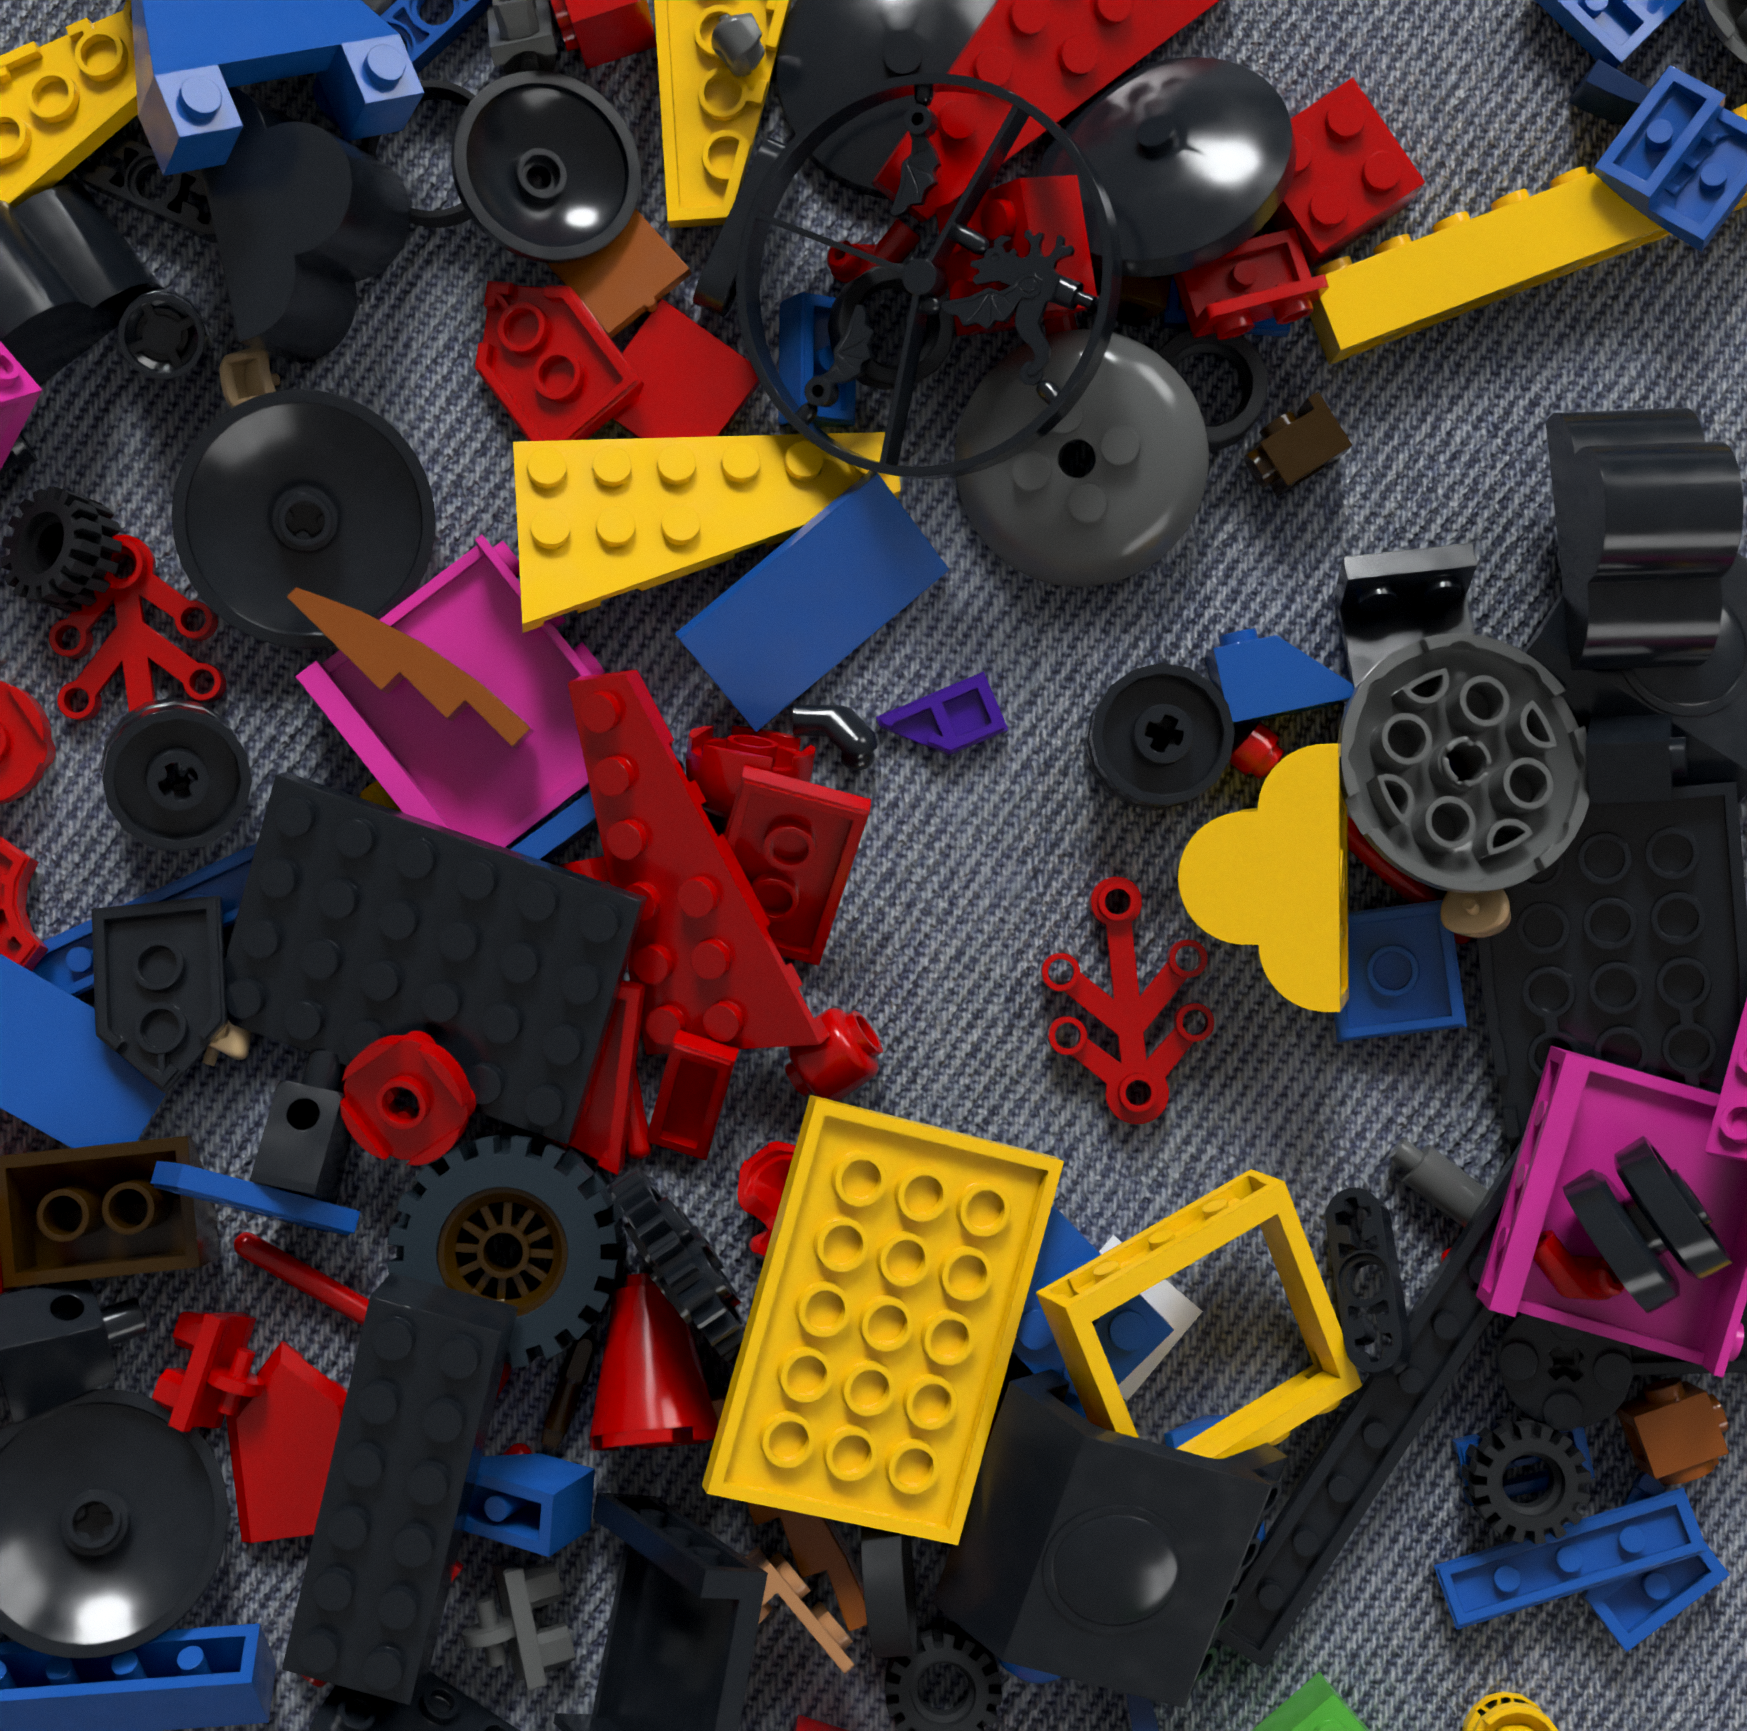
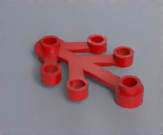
M130 535L113 536V539L122 542L121 553L112 554L111 561L118 563L125 557H131L135 564L133 573L127 578L120 579L117 573L107 572L104 579L110 583V586L105 593L94 590L97 602L90 607L82 604L81 611L71 612L67 619L56 622L49 632L50 646L57 654L69 659H80L86 656L92 649L94 640L91 629L113 603L115 605L116 628L78 678L61 688L57 697L60 711L66 717L78 721L93 719L99 713L102 706L100 693L122 664L129 712L145 702L155 701L150 659L181 681L186 693L191 698L204 703L217 701L226 690L227 683L223 672L210 664L198 663L147 625L144 618L142 597L175 618L174 622L177 630L183 636L195 641L206 640L215 633L218 626L216 613L208 605L200 601H190L156 576L154 554L144 542ZM202 610L206 616V622L203 628L196 632H191L187 627V618L191 612ZM77 628L80 633V642L74 649L66 650L62 644L63 635L67 630ZM210 672L214 677V686L208 693L199 694L195 687V681L201 673ZM85 690L89 697L88 705L83 711L76 713L71 707V698L75 692ZM174 762L165 766L167 772L172 768Z
M1116 876L1106 878L1096 884L1089 897L1091 914L1099 923L1106 927L1113 998L1080 972L1076 959L1066 953H1054L1048 956L1041 965L1040 974L1042 981L1048 988L1055 991H1064L1117 1034L1120 1062L1087 1038L1085 1026L1074 1017L1062 1016L1055 1019L1048 1028L1047 1039L1050 1046L1056 1052L1073 1056L1106 1083L1105 1100L1110 1111L1117 1118L1130 1124H1145L1156 1119L1164 1111L1168 1103L1169 1088L1165 1077L1194 1042L1202 1041L1209 1037L1214 1029L1215 1021L1210 1009L1202 1004L1187 1003L1181 1006L1174 1016V1029L1147 1059L1144 1031L1185 980L1198 976L1203 972L1208 958L1205 948L1195 940L1186 939L1175 942L1168 950L1165 965L1141 995H1139L1132 921L1140 913L1142 897L1139 889L1132 881ZM1111 890H1121L1128 898L1127 909L1121 914H1113L1106 908L1105 898ZM1184 946L1193 948L1198 955L1196 967L1189 971L1180 969L1176 963V954ZM1058 959L1068 962L1072 969L1070 980L1061 985L1052 982L1048 975L1049 966ZM1198 1010L1204 1016L1205 1026L1199 1033L1191 1035L1183 1027V1018L1187 1012ZM1064 1023L1073 1024L1079 1033L1077 1043L1069 1048L1061 1047L1055 1039L1057 1028ZM1141 1080L1148 1086V1098L1141 1104H1131L1126 1097V1089L1131 1082Z

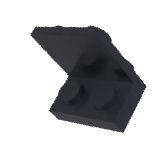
M1472 543L1343 557L1334 597L1350 681L1353 684L1354 690L1376 664L1402 647L1418 642L1425 637L1439 634H1474L1466 598L1477 567Z

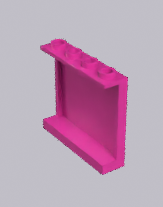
M481 534L475 539L477 545L379 620L424 643L483 684L523 719L534 732L517 749L512 747L471 705L452 722L406 678L389 694L381 691L341 650L337 651L323 663L313 662L295 677L403 813L506 848L589 784L568 682L581 676L604 674L605 670L583 642L573 649L569 646L557 630L558 627L566 622L562 615L544 621V626L523 633L520 582L517 579L520 576L519 560L503 540L492 547L484 535Z
M1551 1046L1476 1297L1491 1311L1515 1317L1517 1312L1696 1363L1702 1365L1713 1375L1723 1378L1728 1361L1732 1362L1738 1357L1744 1340V1326L1740 1322L1747 1302V1161L1712 1156L1705 1152L1720 1094ZM1642 1136H1645L1657 1149L1672 1170L1677 1169L1702 1203L1713 1221L1710 1224L1729 1253L1733 1264L1705 1281H1701L1689 1276L1673 1255L1667 1251L1664 1255L1679 1280L1680 1296L1651 1314L1645 1312L1626 1288L1621 1294L1613 1296L1608 1300L1600 1301L1569 1299L1561 1296L1533 1260L1541 1232L1553 1230L1570 1255L1603 1257L1574 1213L1562 1187L1588 1170L1593 1169L1605 1174L1625 1199L1631 1196L1617 1174L1614 1154Z

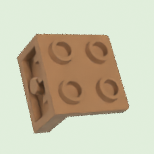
M756 1546L745 1558L768 1573L759 1623L772 1610V1606L767 1601L778 1593L844 1674L849 1672L855 1664L844 1650L853 1642L852 1639L820 1601L811 1609L805 1604L802 1598L811 1590L779 1551L768 1559L761 1549Z

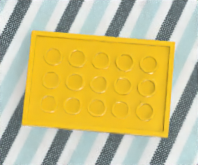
M810 1095L702 1482L705 1492L729 1499L958 1545L1064 1161L1055 1156Z

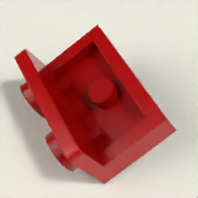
M1295 227L1248 239L1239 247L1217 260L1185 272L1173 274L1193 338L1216 333L1218 340L1234 338L1253 329L1255 326L1254 322L1275 317L1277 324L1297 321L1314 311L1313 304L1329 288L1325 275L1311 277Z

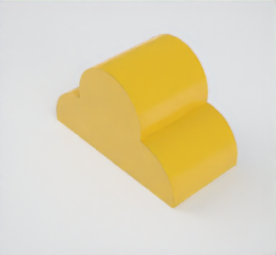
M1341 743L1306 746L1284 757L1265 779L1259 795L1258 808L1229 813L1217 817L1201 827L1186 845L1178 869L1180 896L1194 922L1205 932L1219 940L1240 945H1258L1263 970L1273 987L1292 1003L1318 1012H1341L1349 999L1348 809L1340 788L1339 757H1341Z

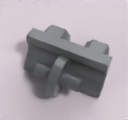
M492 0L493 4L487 6L489 48L494 66L502 65L507 75L532 70L553 72L556 65L557 47L550 0Z
M511 1559L492 1564L502 1617L498 1618L493 1597L476 1601L475 1607L479 1623L462 1631L464 1647H484L488 1667H497L507 1662L503 1642L507 1641L515 1679L524 1680L525 1688L528 1691L547 1685L545 1673L554 1671L576 1658L572 1637L568 1626L564 1622L535 1629L532 1609L562 1600L558 1570L551 1563L532 1564L522 1567Z

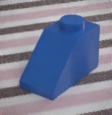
M1256 628L1219 636L1220 647L1213 648L1205 655L1210 681L1213 682L1228 703L1234 726L1343 704L1350 700L1354 692L1352 683L1279 636L1273 635L1258 638Z
M542 1453L482 1456L464 1531L550 1557L590 1530L595 1469Z

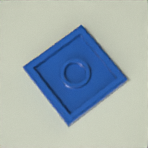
M1443 900L1348 912L1349 999L1341 1012H1333L1337 1042L1467 1027L1454 932L1445 928L1440 918Z

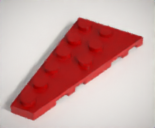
M996 0L946 74L968 76L1000 86L1030 102L1057 123L1219 0ZM933 92L931 105L927 106V108L935 112L939 123L936 132L928 138L936 148L941 162L940 168L936 171L938 185L928 191L925 204L912 206L908 212L922 223L936 214L935 208L952 202L964 193L1012 106L976 94ZM1029 116L1003 163L1047 129ZM908 130L871 183L892 201L895 200L900 185L902 162L911 154L912 139Z

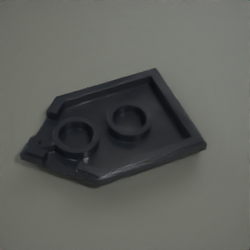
M220 895L92 909L96 1036L112 1050L120 1054L165 1094L228 1024L223 906Z

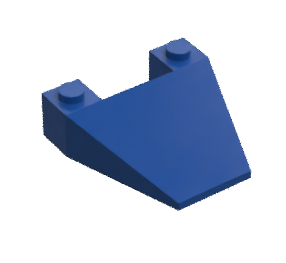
M131 0L138 117L163 176L226 164L243 128L242 121L228 90L231 87L316 73L345 141L403 131L425 93L401 35L362 0Z

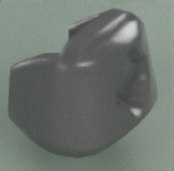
M752 13L736 14L733 16L725 14L719 18V23L713 30L711 38L712 49L735 76L746 77L758 66L765 54V49L760 41L762 32Z

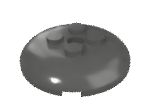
M1067 330L1045 335L1052 349L1050 362L1044 368L1045 376L1042 380L1052 381L1062 389L1076 368L1092 330ZM1112 333L1103 360L1084 394L1070 412L1047 435L1025 451L1005 462L979 472L956 477L962 505L973 528L991 551L1005 563L1027 576L1050 584L1068 587L1100 586L1120 581L1145 570L1161 559L1184 535L1199 509L1205 492L1209 471V443L1198 403L1180 374L1165 359L1147 346L1131 338ZM1027 343L1002 358L986 374L971 395L958 428L954 462L988 451L1008 440L1030 424L1048 407L1038 396L1036 391L1037 385H1025L1019 378L1020 369L1026 361L1034 362L1035 358L1032 348ZM1078 440L1088 442L1093 447L1096 456L1094 468L1089 474L1081 478L1069 475L1063 465V452L1065 448Z
M1465 633L1434 635L1425 637L1388 655L1365 675L1354 690L1345 708L1338 733L1337 743H1341V757H1339L1340 788L1351 818L1362 836L1385 861L1398 871L1418 882L1444 891L1457 893L1493 892L1519 884L1546 869L1560 857L1575 838L1583 823L1590 801L1586 757L1587 732L1585 725L1580 728L1578 727L1571 709L1564 698L1559 695L1566 691L1564 687L1543 665L1530 655L1505 642L1481 635ZM1522 667H1524V668L1530 670L1531 673H1532V675H1531L1529 672H1527L1526 670H1524ZM1447 754L1457 756L1464 763L1467 772L1466 780L1463 782L1458 781L1459 777L1451 770L1449 758L1446 757Z

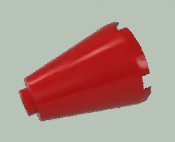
M649 1273L626 1276L627 1287L615 1289L613 1293L589 1437L590 1451H620L619 1447L621 1446L639 1448L640 1450L707 1443V1441H714L719 1424L690 1324H687L673 1304L668 1302L661 1290L648 1275Z

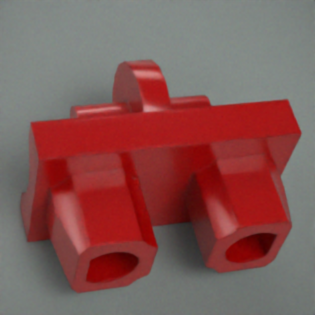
M186 1311L179 1315L172 1335L174 1344L192 1351L186 1370L180 1367L165 1369L158 1378L152 1396L153 1401L172 1413L168 1426L182 1432H190L193 1427L221 1428L225 1414H236L241 1396L259 1397L262 1395L265 1380L249 1372L256 1352L247 1349L257 1318L243 1312L209 1313Z

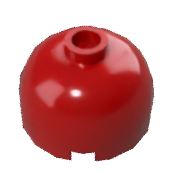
M714 725L694 728L689 733L686 753V777L689 782L696 780L706 799V802L701 804L707 812L722 817V826L726 828L744 765L810 783L816 747L811 744L804 750L799 751L801 738L762 728L755 732L752 727L732 725L731 736L713 737Z

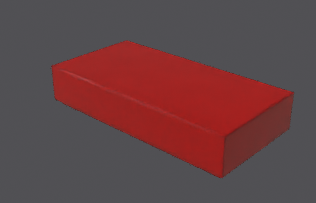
M677 1029L671 1044L646 1137L648 1143L705 1161L707 1160L739 1052L738 1048Z

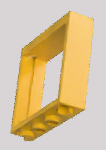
M1250 1169L1036 1292L1089 1422L1107 1430L1139 1438L1092 1321L1257 1225L1261 1227L1313 1365L1175 1449L1208 1458L1222 1459L1267 1442L1274 1446L1284 1441L1290 1435L1292 1429L1315 1415L1325 1414L1334 1410L1340 1405L1342 1398L1363 1386L1355 1365L1347 1356L1342 1330L1285 1181Z

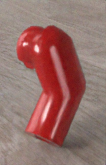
M897 219L877 244H850L848 240L838 242L889 262L901 264L921 239L908 226ZM832 247L827 252L826 261L831 274L835 279L845 284L869 269L879 266Z

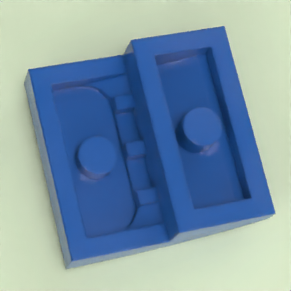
M1669 65L1594 166V174L1647 218L1702 252L1747 192V120L1724 108L1726 94Z

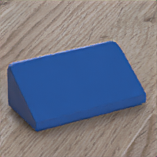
M801 292L780 303L779 375L799 407L808 402L804 393L807 382L814 377H820L827 373L834 363V354L831 350L827 327L835 297ZM856 379L837 385L839 396L835 404L826 408L817 406L818 412L812 421L818 427L855 426ZM778 410L779 424L792 426Z

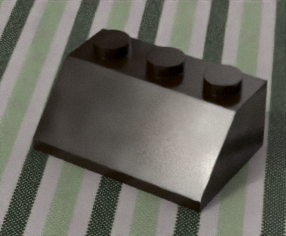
M191 1135L0 1155V1257L3 1288L196 1268L219 1259L220 1251L215 1204L154 1188V1184H150L157 1161L181 1163L204 1169Z

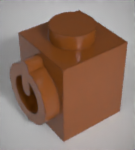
M1678 1377L1665 1378L1646 1385L1643 1388L1644 1396L1624 1402L1616 1410L1636 1467L1654 1479H1659L1662 1484L1675 1485L1701 1478L1712 1472L1715 1466L1719 1464L1718 1457L1729 1454L1722 1435L1723 1432L1728 1431L1729 1426L1720 1402L1714 1394L1708 1395L1707 1391L1688 1381L1682 1382Z

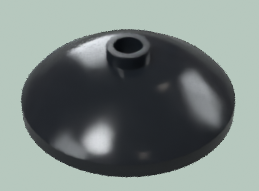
M539 70L522 71L501 77L483 88L472 99L463 112L454 132L451 146V168L458 196L465 210L479 229L496 244L513 254L544 263H566L584 259L594 255L610 244L625 228L635 210L640 192L641 169L638 151L631 132L617 110L596 90L579 80L560 73ZM527 173L538 174L545 183V189L533 188L527 180Z

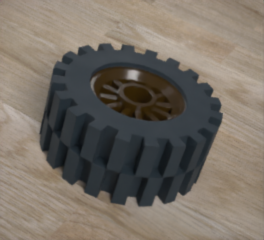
M507 1131L494 1136L489 1134L448 1151L439 1160L427 1165L414 1178L418 1181L413 1189L403 1194L396 1210L402 1212L400 1221L390 1226L387 1245H396V1258L387 1263L389 1274L391 1272L518 1307L505 1360L511 1361V1369L529 1366L535 1358L543 1355L547 1360L561 1353L569 1343L575 1339L578 1340L599 1317L609 1303L614 1289L619 1284L624 1267H620L622 1255L627 1250L626 1233H621L619 1220L624 1215L617 1200L612 1201L605 1188L610 1182L601 1170L594 1173L584 1163L587 1156L573 1147L566 1150L556 1145L553 1141L546 1139L545 1136H525L524 1131ZM504 1202L502 1222L493 1203ZM517 1204L528 1208L519 1222L515 1221ZM479 1209L488 1228L472 1217ZM538 1215L546 1225L531 1231L528 1226L535 1216ZM464 1229L480 1239V1241L461 1240ZM509 1233L520 1241L523 1255L519 1264L507 1266L495 1259L491 1250V1243L495 1234ZM551 1234L553 1246L536 1245V1240ZM461 1252L477 1253V1259L463 1264ZM533 1258L553 1259L550 1270ZM482 1268L485 1273L476 1284L468 1273ZM525 1271L542 1283L533 1289ZM494 1277L498 1278L497 1295L486 1291ZM511 1277L520 1295L510 1296Z

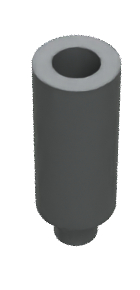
M1402 1138L1388 1156L1390 1160L1404 1170L1401 1176V1181L1463 1229L1489 1191L1430 1144L1419 1150L1405 1138Z

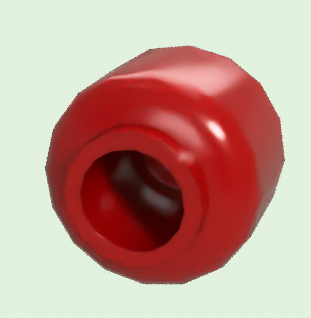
M830 1008L818 1015L830 1036L820 1045L788 1046L787 1049L791 1061L784 1068L792 1085L804 1097L813 1093L817 1097L840 1101L877 1075L879 1069L877 1056L883 1053V1048L877 1034L859 1012L854 1010L848 1014L840 1008Z

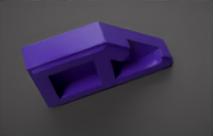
M984 672L876 717L879 728L948 756L1009 730Z

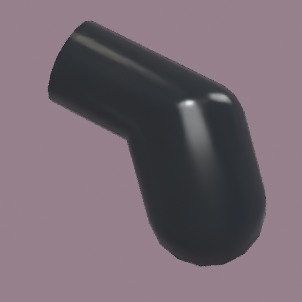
M794 704L793 736L829 737L837 748L841 750V763L848 769L858 771L872 765L875 759L873 751L878 746L875 732L850 707L842 705Z

